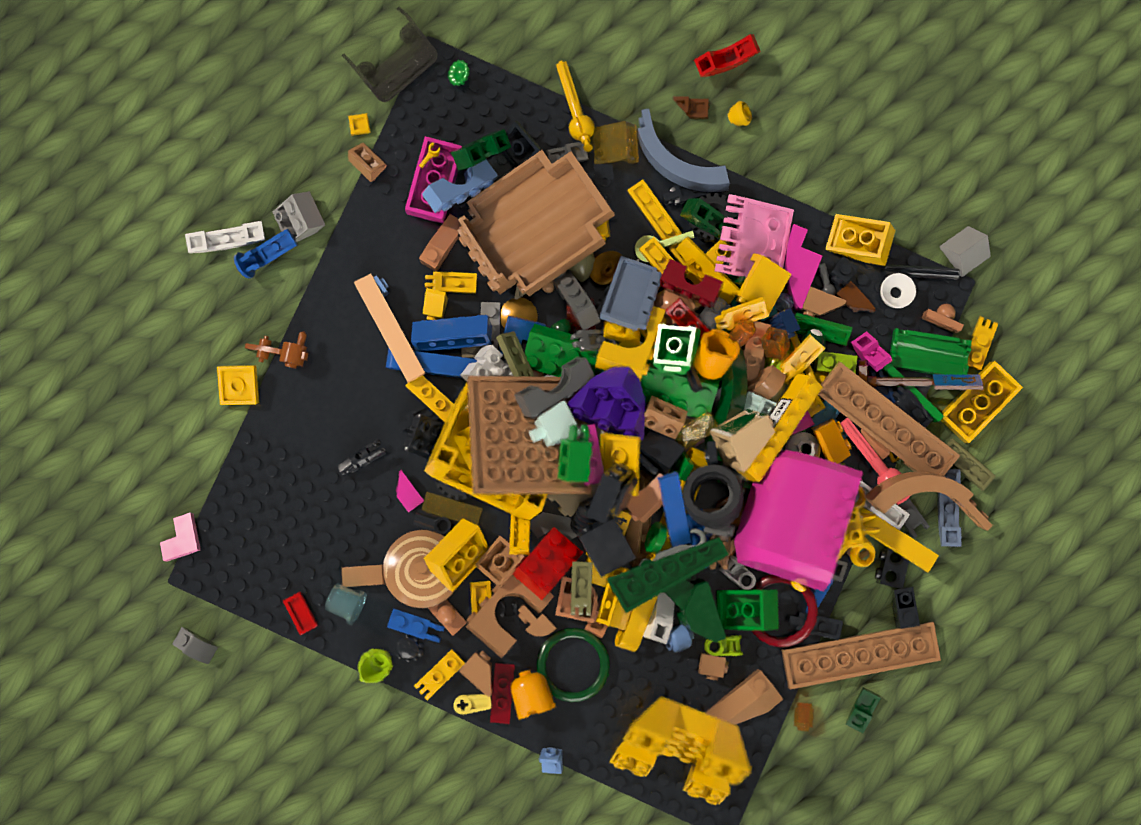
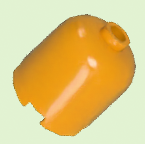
M712 329L711 332L704 333L693 360V366L699 375L707 379H717L727 372L740 350L738 342L735 341L734 343L729 338L730 334L718 329Z
M530 670L519 673L520 677L512 682L511 693L518 719L556 708L547 680L541 673H531Z

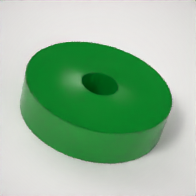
M655 522L650 527L645 539V550L647 552L657 554L662 549L667 537L666 525Z

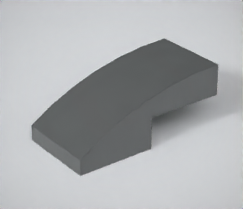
M582 142L566 144L564 147L545 151V155L551 164L570 151L579 163L589 159L587 152L583 149L584 144Z

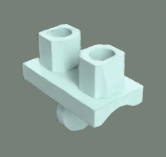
M748 391L744 411L751 409L770 415L777 403Z

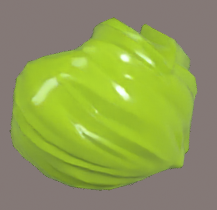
M370 649L368 652H365L358 663L360 681L365 683L383 681L393 667L390 654L383 649Z

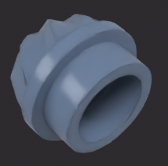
M781 293L775 303L776 309L780 312L793 306L792 297L787 293Z

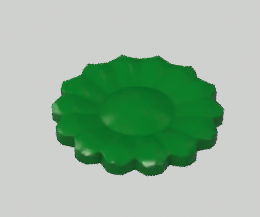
M458 60L450 66L448 79H450V83L454 86H460L468 79L469 67L465 61Z

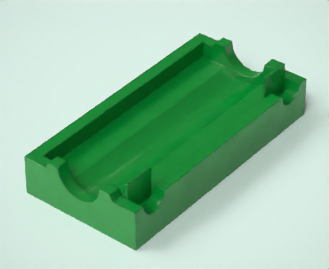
M895 328L893 330L890 350L892 358L890 364L896 369L927 374L967 375L969 368L968 357L971 352L972 340Z

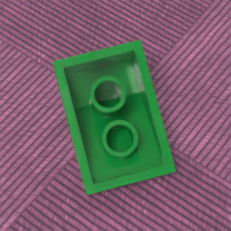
M717 590V611L724 630L764 631L779 629L777 590Z

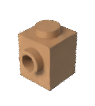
M701 653L698 673L706 675L707 679L718 680V677L723 678L724 673L727 674L729 663L726 662L725 657Z

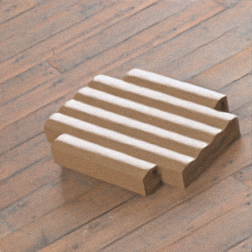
M541 150L467 201L470 207L468 212L473 219L469 221L465 216L459 218L458 221L462 226L457 231L461 235L459 240L464 247L468 246L470 249L468 254L471 259L479 263L480 266L477 268L483 277L487 275L490 280L487 283L493 292L497 291L499 294H502L516 284L522 294L526 293L528 296H531L606 243L596 228L615 215L571 151L551 164L543 150Z

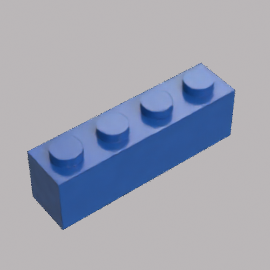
M488 315L450 319L442 318L429 321L422 320L412 324L411 342L415 351L418 352L491 345L492 324Z

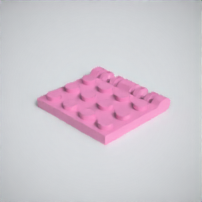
M728 195L727 203L740 205V208L726 206V210L739 214L737 220L730 217L724 218L725 223L736 225V228L722 227L720 240L732 242L733 246L719 244V249L732 252L730 258L717 256V261L729 263V266L716 264L715 272L747 277L754 265V262L750 260L753 253L763 255L783 268L794 210L745 197Z

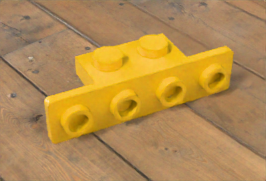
M686 237L676 248V251L687 261L685 264L688 266L686 278L695 285L703 280L705 274L723 281V289L720 296L727 303H730L736 297L732 294L733 291H739L740 289L726 274L715 272L716 264L689 237Z

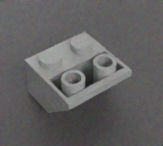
M310 191L292 194L273 211L281 231L289 229L296 242L315 234L325 226Z

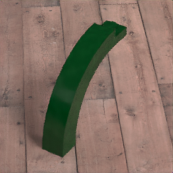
M739 342V354L727 372L722 376L721 395L715 415L707 428L702 432L707 447V442L714 441L710 431L740 414L745 408L747 367Z

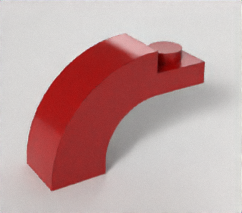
M749 34L726 48L706 52L694 59L700 76L708 77L736 68L748 62L749 58L761 51L754 34Z

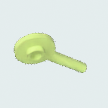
M690 231L659 241L657 238L656 240L665 248L681 243L686 237L693 239L695 236L694 232ZM643 236L635 245L637 257L644 262L648 261L641 254L639 248L654 236Z

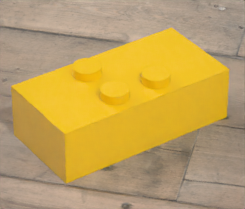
M996 361L989 362L978 374L982 379L983 390L963 389L941 412L944 415L941 421L964 443H970L1023 388Z

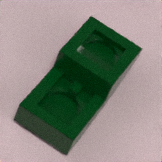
M863 687L851 709L846 725L864 733L881 696Z

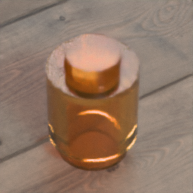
M740 319L730 332L729 338L734 343L737 341L739 348L744 346L756 332L754 322L750 319Z
M797 703V707L794 709V726H797L799 731H809V727L813 728L814 722L812 704Z

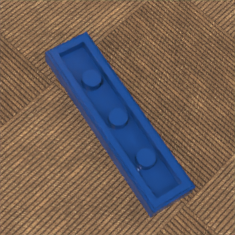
M677 472L658 477L670 545L675 547L691 543L679 475Z

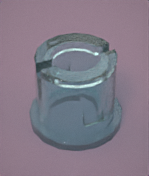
M337 583L329 594L325 610L346 619V622L352 625L364 606L366 593L363 591L358 593Z

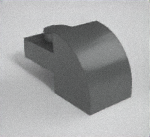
M181 627L172 644L182 650V653L205 664L210 663L218 648L210 641L199 637Z

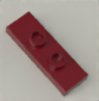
M495 663L490 722L510 724L511 684L514 680L515 664Z

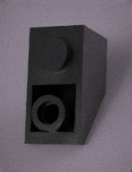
M913 587L893 590L892 609L895 626L900 629L920 626Z

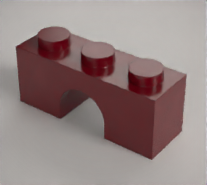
M669 259L660 278L662 288L669 292H673V290L679 292L680 296L685 299H695L704 307L711 306L714 308L723 289V281L705 274L699 284H689L685 280L688 266Z

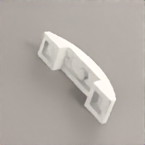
M262 221L211 232L200 231L185 234L188 253L220 251L264 241Z

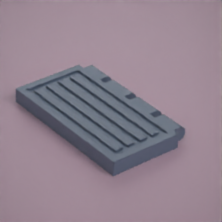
M621 256L600 319L635 331L638 328L645 330L660 286L662 273L658 272L655 267Z

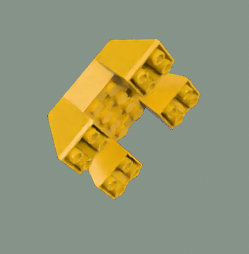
M662 697L631 726L624 738V742L617 748L609 762L618 769H628L634 775L642 777L643 775L647 776L653 768L657 755L664 754L666 756L678 757L684 763H692L683 791L688 792V795L695 798L702 797L708 803L714 805L720 804L729 795V783L739 784L750 771L738 726Z

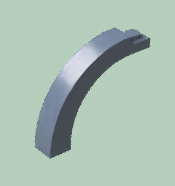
M649 109L641 110V117L638 118L640 127L638 128V140L646 158L659 173L670 181L688 189L703 192L728 191L729 179L726 166L700 167L676 158L659 141L654 131Z

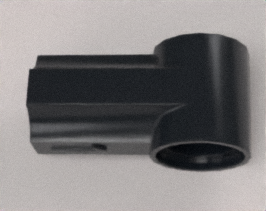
M418 509L413 523L414 526L442 535H447L454 526L449 518ZM445 520L448 523V528L446 531H441L439 524Z

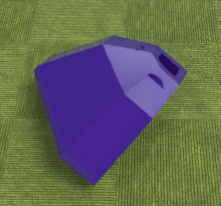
M613 367L592 377L567 403L569 411L576 419L590 425L595 424V427L612 434L640 437V440L644 439L645 398L640 380L630 367Z

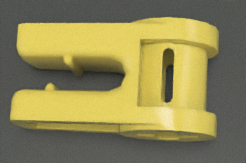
M485 694L460 695L454 701V709L459 714L491 708V698H488ZM460 700H464L465 703H468L464 710L461 708V706L457 705L460 703Z

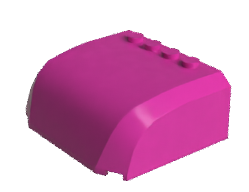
M780 451L760 482H752L734 539L737 563L824 591L834 573L862 478V471L795 451Z

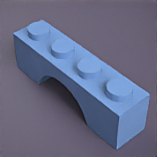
M485 160L473 167H469L464 173L465 184H453L442 178L429 184L422 193V196L435 213L441 210L447 211L453 204H461L469 196L475 197L481 190H485L492 185L498 177L488 161Z

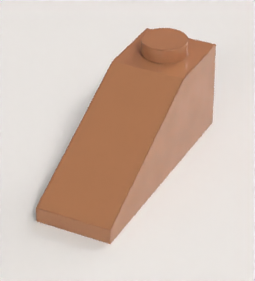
M450 214L419 257L423 265L435 272H438L460 236L457 230L462 225L458 218Z

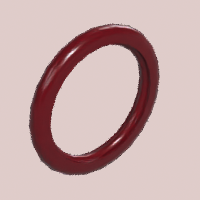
M770 574L758 580L750 590H763L768 585L774 583H787L790 585L792 583L790 580ZM803 585L806 591L801 592L808 605V615L800 631L788 637H775L763 630H751L753 634L762 642L776 647H790L807 638L816 624L818 615L817 601L809 586Z

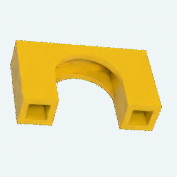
M653 306L646 329H640V333L645 339L642 345L635 348H624L603 341L595 367L603 370H609L613 367H630L641 381L642 376H646L650 367V364H647L648 360H653L655 349L653 347L656 344L658 325H666L667 318H664L665 310Z

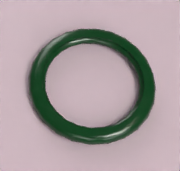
M567 628L557 631L542 644L536 662L537 673L545 676L553 697L566 702H582L596 695L605 685L610 671V658L602 641L593 633L579 628ZM567 638H579L589 642L595 648L600 658V672L592 686L580 692L571 693L559 689L552 683L546 670V661L550 650L555 644Z

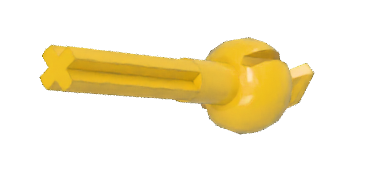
M559 61L556 67L573 117L569 124V133L575 140L581 141L584 144V151L590 152L593 149L590 138L594 134L595 124L590 117L583 114L567 62Z

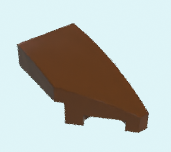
M673 96L674 102L690 119H709V99H690L685 96Z
M849 282L837 292V297L846 300L845 305L849 309H853V312L876 311L872 303L852 282Z

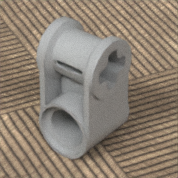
M731 555L728 569L720 567L719 570L741 589L748 590L753 588L756 584L755 576L744 565L737 563V558ZM745 575L751 578V584L747 587L741 583V579Z

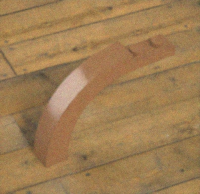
M908 472L899 474L878 484L864 496L876 510L885 514L894 504L907 496L919 492H939L953 500L979 528L988 531L993 526L988 521L989 517L983 511H979L976 508L977 504L970 499L974 495L970 490L952 479L935 473Z

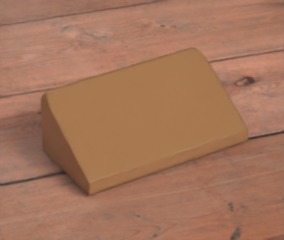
M364 143L348 150V160L370 182L375 180L386 168V164Z

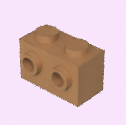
M651 396L645 407L644 426L676 439L685 423L688 411Z

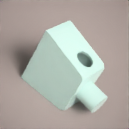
M565 401L560 402L535 421L537 428L529 432L533 442L543 439L545 445L549 447L561 444V439H568L569 427L571 424H576Z

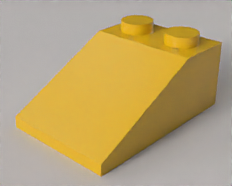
M836 214L826 251L862 262L886 266L896 230L890 222Z

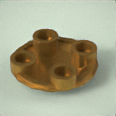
M525 298L510 299L500 310V321L504 328L508 315L537 322L538 314L536 307Z

